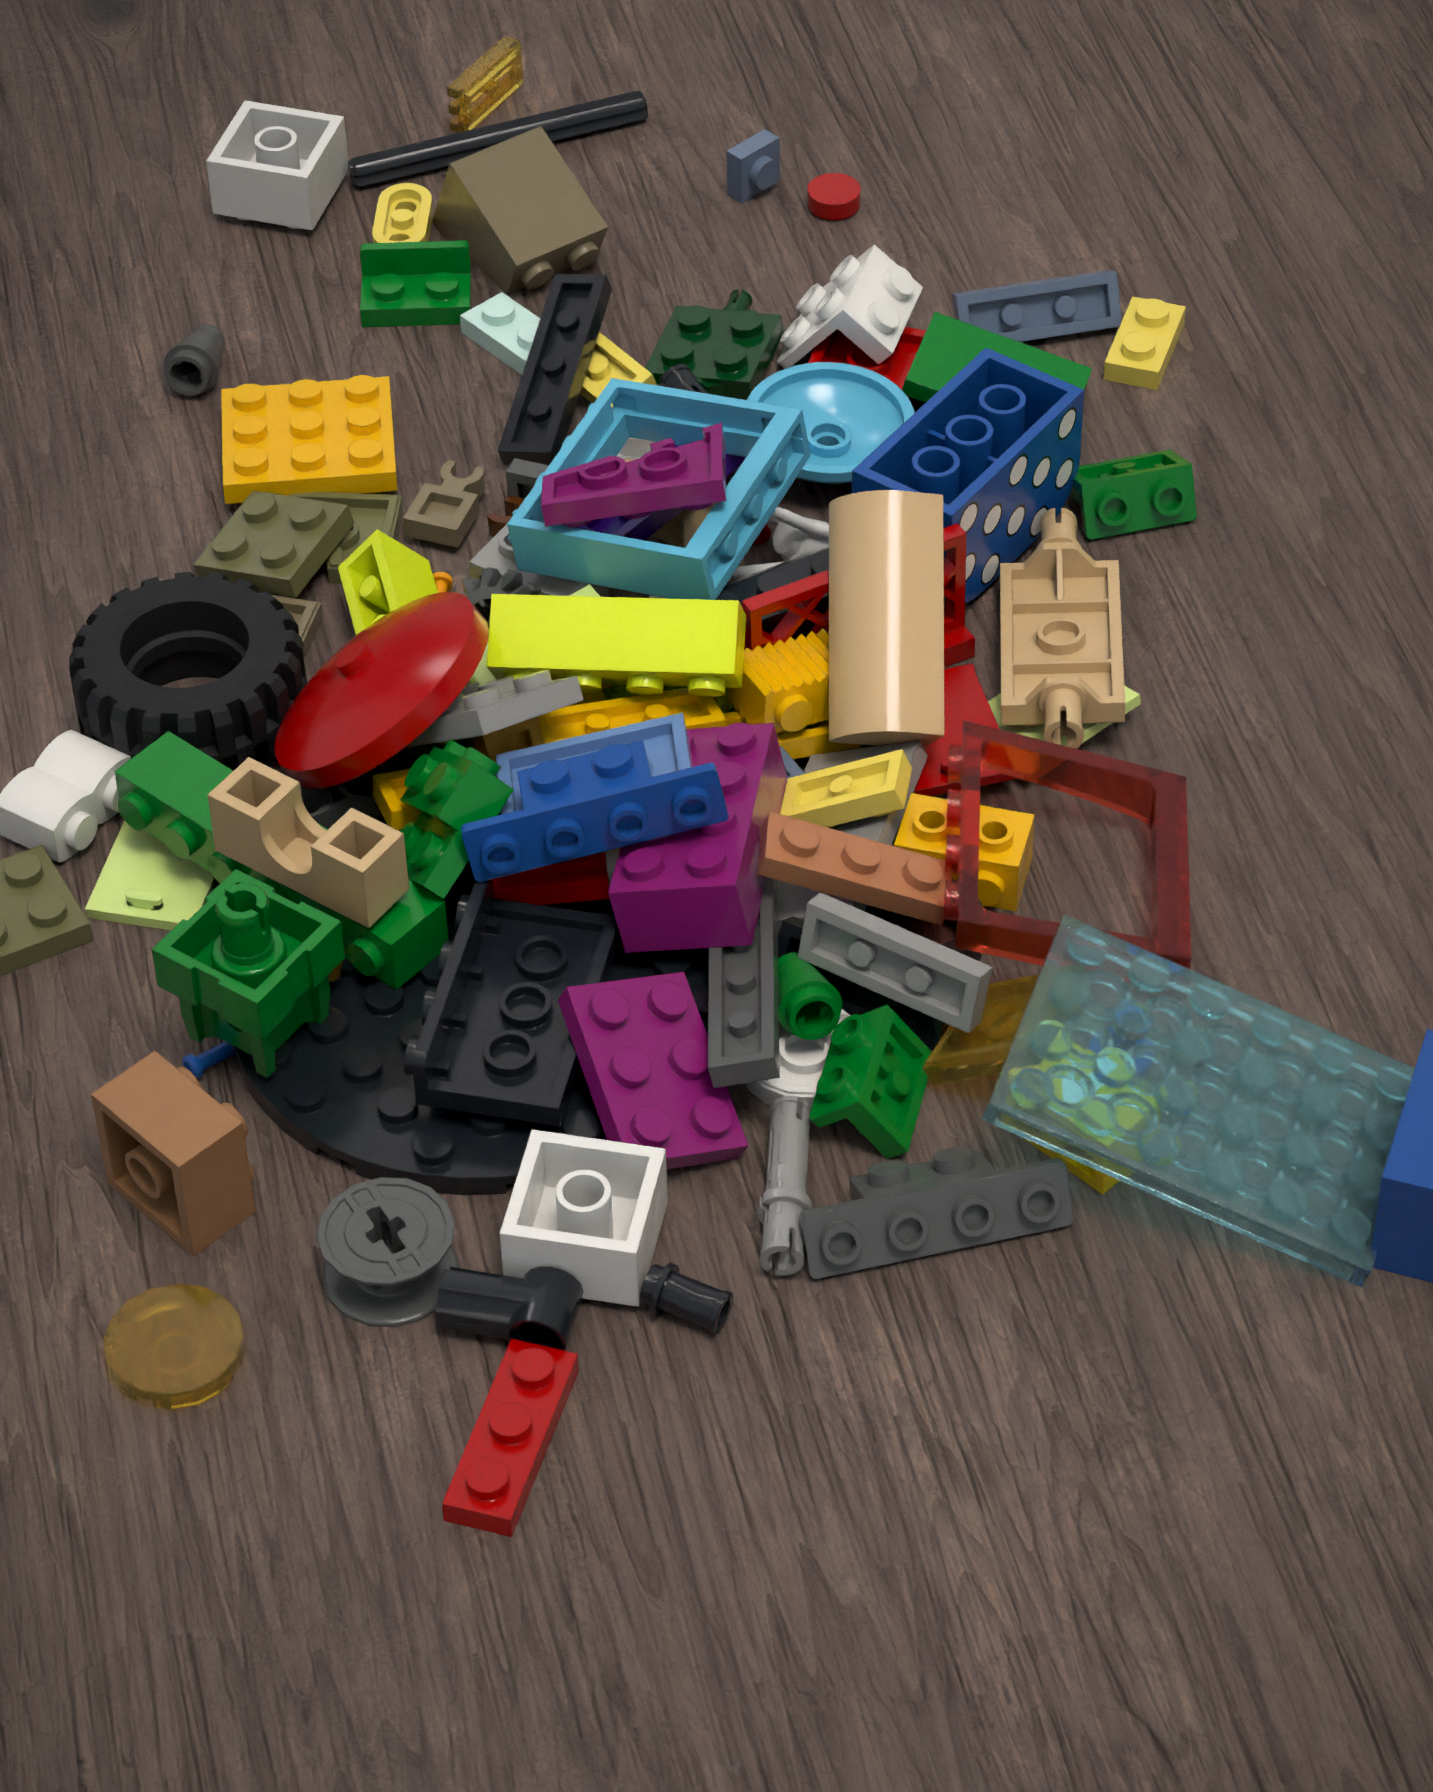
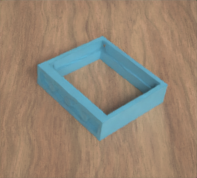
M611 378L596 401L590 404L586 415L573 433L565 438L560 451L548 468L538 476L535 486L520 507L512 512L513 516L507 523L509 531L508 540L512 544L518 570L669 599L716 600L810 458L803 410ZM722 422L726 454L746 457L726 486V501L714 504L685 548L567 527L562 524L545 527L541 509L543 476L611 455L617 456L630 437L654 442L672 438L675 445L682 446L704 439L702 428Z

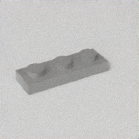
M821 892L807 902L797 958L967 1033H970L981 1023L992 972L991 966Z

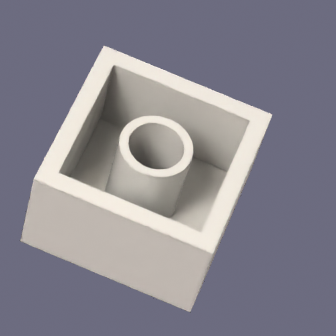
M245 100L206 160L213 214L236 217L246 221L254 220L283 225L292 229L313 230L348 172L344 116Z
M531 1130L500 1230L503 1275L524 1278V1275L530 1269L540 1266L554 1267L573 1275L581 1283L584 1291L582 1298L639 1307L641 1288L650 1269L668 1203L666 1149Z

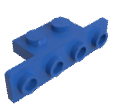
M640 740L624 745H608L599 751L564 760H547L535 767L517 771L523 809L465 823L461 826V834L474 878L478 882H483L726 821L729 815L717 767L714 763H706L652 777L644 741Z

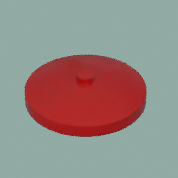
M441 592L413 600L372 623L341 647L314 674L295 698L285 714L276 735L274 752L278 763L293 779L299 781L301 786L315 789L335 786L349 781L394 756L436 721L466 686L477 669L486 649L489 635L486 619L466 596L456 592Z

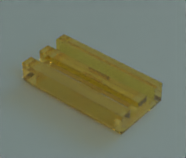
M505 35L447 86V95L455 98L448 104L449 113L456 115L450 121L451 131L459 133L474 129L523 84L520 40Z

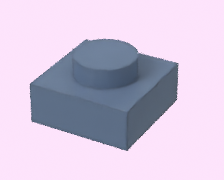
M764 129L726 151L727 195L738 202L744 203L780 181V138L768 130Z

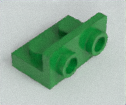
M467 241L363 243L360 246L362 272L360 315L362 327L461 325L460 315L472 309L470 247Z
M1170 449L1079 466L1069 494L1072 499L1080 504L1083 534L1091 540L1193 521L1197 517L1192 463Z
M888 1005L861 1015L854 1014L845 1018L836 1026L831 1035V1044L821 1077L817 1082L816 1094L809 1119L820 1128L847 1118L856 1127L858 1132L865 1136L886 1159L908 1152L935 1054Z

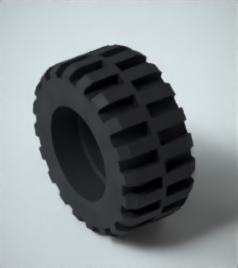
M192 572L174 573L175 578L159 581L157 576L143 580L140 587L132 591L126 587L111 597L110 605L100 604L86 620L87 625L83 624L72 643L73 651L69 656V671L79 729L82 735L131 756V759L169 731L233 771L248 757L270 768L278 763L274 752L277 732L291 704L307 684L302 637L299 635L298 624L293 615L267 591L260 594L259 588L256 585L240 578L236 583L228 581L224 574L208 572L207 577H193ZM185 678H218L210 683L194 687H162L170 682Z

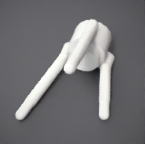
M778 506L767 521L777 525L773 534V547L777 553L781 554L784 559L783 562L829 547V524L827 522L802 517ZM783 562L738 566L729 580H737Z

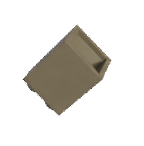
M542 126L450 163L432 221L436 229L447 240L467 241L470 247V261L507 295L524 287L529 290L536 289L548 282L554 274L572 267L573 270H579L590 265L599 256L600 248L608 229L607 224Z

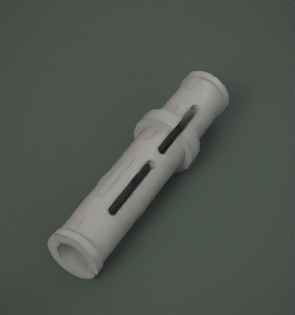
M796 1096L777 1098L769 1107L770 1122L766 1189L763 1193V1198H759L757 1207L758 1219L763 1225L762 1246L759 1255L760 1265L768 1272L772 1268L773 1253H776L774 1274L778 1276L791 1275L802 1268L804 1264V1243L799 1215L804 1210L812 1209L811 1199L806 1194L811 1121L809 1114L811 1106L806 1100H803L800 1104L799 1118H797L798 1097Z

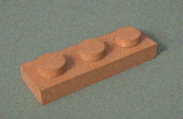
M770 811L761 827L757 875L942 925L950 910L952 862Z

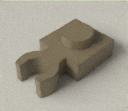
M449 460L440 469V486L429 483L423 484L403 517L404 536L458 548L480 512L479 498L485 491L484 468L477 466L469 477L457 478L456 461Z

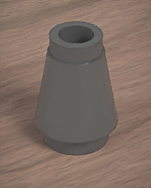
M209 324L200 325L166 354L163 365L165 378L173 390L182 395L194 396L204 393L214 386L225 344L224 336L218 328Z

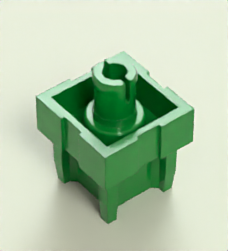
M237 869L205 898V904L188 921L183 919L151 949L157 986L179 997L181 1016L189 1037L200 1043L207 1037L216 1036L251 1054L257 1073L266 1078L276 1070L275 1051L303 1023L314 1021L321 1025L328 1018L330 1003L328 975L345 959L340 920L303 902L296 904L276 894L275 888Z

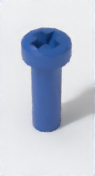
M224 1041L197 1056L193 1054L184 1056L182 1065L196 1079H199L203 1076L204 1070L233 1056V1047Z

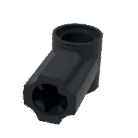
M540 1266L530 1269L524 1275V1278L450 1267L449 1270H444L438 1287V1299L435 1310L436 1326L505 1338L508 1343H510L512 1338L566 1351L584 1291L581 1283L573 1275L554 1267Z

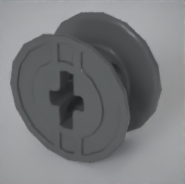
M380 1177L354 1184L334 1197L320 1216L316 1236L320 1251L325 1260L322 1282L329 1302L345 1317L368 1326L398 1327L421 1321L435 1312L438 1287L444 1270H449L450 1267L459 1268V1263L452 1247L455 1221L448 1203L431 1187L407 1178Z

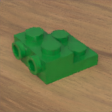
M449 739L443 750L434 747L429 755L424 754L415 761L405 778L404 785L407 787V790L400 799V801L420 813L414 823L409 822L400 830V832L404 833L408 879L442 899L446 897L469 861L462 839L461 826L465 823L497 816L514 790L496 778L502 768L500 765L471 747L466 749Z

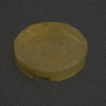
M185 1284L151 1288L128 1300L110 1319L103 1339L109 1377L122 1394L137 1401L136 1396L145 1400H152L154 1407L165 1409L197 1405L222 1392L233 1380L232 1372L238 1367L239 1361H241L242 1365L246 1352L240 1315L228 1300L205 1287Z

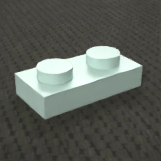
M503 292L460 315L462 334L522 375L540 321L538 316Z

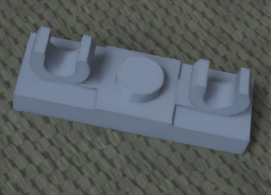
M1112 269L952 293L954 319L1018 342L1120 327L1122 322L1117 271Z

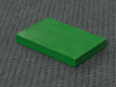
M934 312L907 374L902 391L906 396L926 403L985 348L1083 390L1086 388L1092 368Z

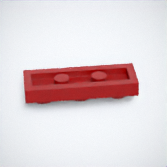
M511 1338L442 1502L444 1521L504 1536H513L579 1373L577 1353Z

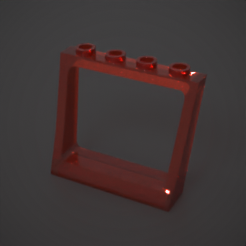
M963 720L961 745H949L947 783H960V790L948 789L946 828H959V835L947 834L945 873L958 875L957 881L945 880L943 920H956V948L1083 975L1135 989L1173 1003L1185 1004L1191 966L1186 776ZM986 769L1033 782L1092 801L1144 822L1151 833L1153 937L1147 938L988 911L981 907L978 902L981 771Z

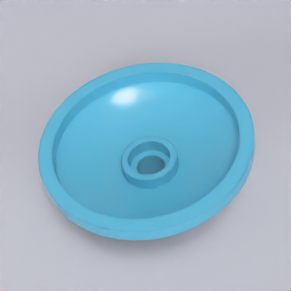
M835 362L806 363L778 371L760 382L747 399L749 401L803 410L810 458L796 478L822 484L851 483L852 470L915 413L906 394L886 377L863 367Z

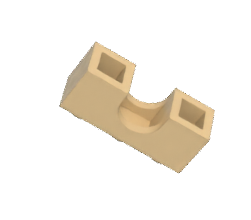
M250 757L207 795L216 851L367 928H370L409 890L404 833L353 808H350L335 824L326 830L306 810L302 801L299 781Z

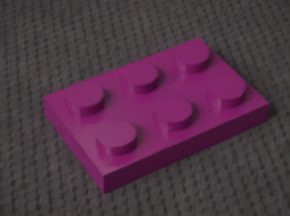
M684 972L565 988L558 998V1003L607 1140L666 1149L667 1169L740 1158L748 1148V1143L727 1086L713 1088L708 1070V1035Z

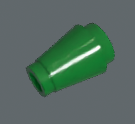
M798 953L785 954L778 959L779 1021L787 1032L801 1039L817 1040L830 1034L839 1022L842 1010L840 993L811 963L797 958Z

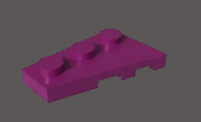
M722 422L702 428L704 438L702 440L675 447L672 438L651 443V451L645 453L639 459L625 462L624 459L611 455L543 476L541 509L545 527L560 524L567 527H580L591 523L595 519L617 516L638 519L646 517L654 511L680 507L686 510H701L711 506L713 503L726 501V442Z

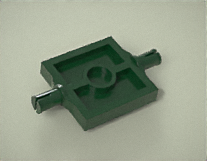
M738 289L731 292L725 308L721 310L705 308L699 305H676L645 369L653 374L658 386V384L662 383L660 378L665 371L677 364H685L709 394L747 400L753 389L761 382L783 335L782 316L748 310L752 305V296L745 290H741L739 295Z

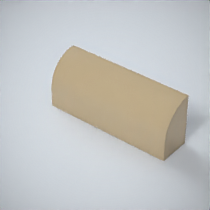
M876 490L844 495L829 502V742L881 746L920 740L923 748H926L944 736L943 495L899 490Z

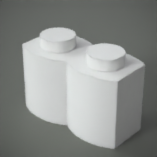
M74 730L62 733L44 749L34 767L27 768L16 775L0 793V835L29 849L42 845L49 857L59 863L71 858L79 850L89 846L95 837L98 824L108 821L119 812V797L114 771L128 762L131 756Z

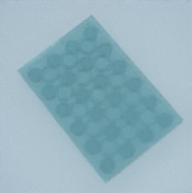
M1064 914L1039 972L982 1120L1362 1287L1372 1272L1378 1252L1371 1249L1381 1179L1415 1068Z

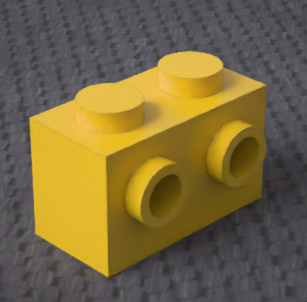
M911 793L894 846L952 862L951 878L969 887L980 900L982 906L1017 911L1032 861L1035 814Z

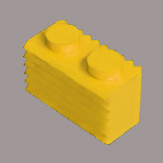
M822 628L818 634L811 631L807 637L800 634L795 640L790 636L785 643L779 639L775 645L768 642L764 648L757 645L753 651L749 648L744 650L742 688H728L727 697L729 704L734 705L735 711L740 712L741 718H745L747 724L774 723L776 734L785 731L796 732L805 726L829 720V631L827 632Z

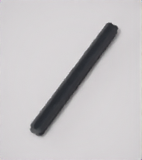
M633 91L353 157L348 161V172L355 188L360 189L448 168L449 164L539 126H542L552 143L642 122L648 118V106L642 92Z

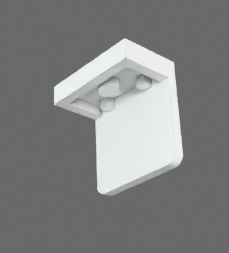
M875 244L857 259L853 255H849L834 270L829 283L824 287L818 283L814 284L800 299L796 309L801 314L790 324L780 339V342L785 346L777 363L784 369L793 366L838 329L877 364H880L893 354L923 287L913 279L905 268L898 266Z

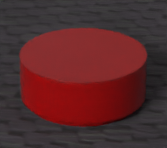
M827 173L815 177L808 184V209L812 214L821 219L843 220L854 215L860 208L861 187L858 181L849 175Z

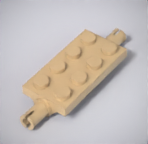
M1055 508L1049 509L1041 516L1039 523L1041 542L1024 563H1000L1002 725H1023L1028 727L1045 724L1043 733L1045 744L1056 752H1061L1062 735L1067 736V752L1079 748L1084 739L1082 723L1125 722L1119 560L1095 561L1088 555L1076 538L1078 526L1076 516L1066 508H1061V523H1056Z

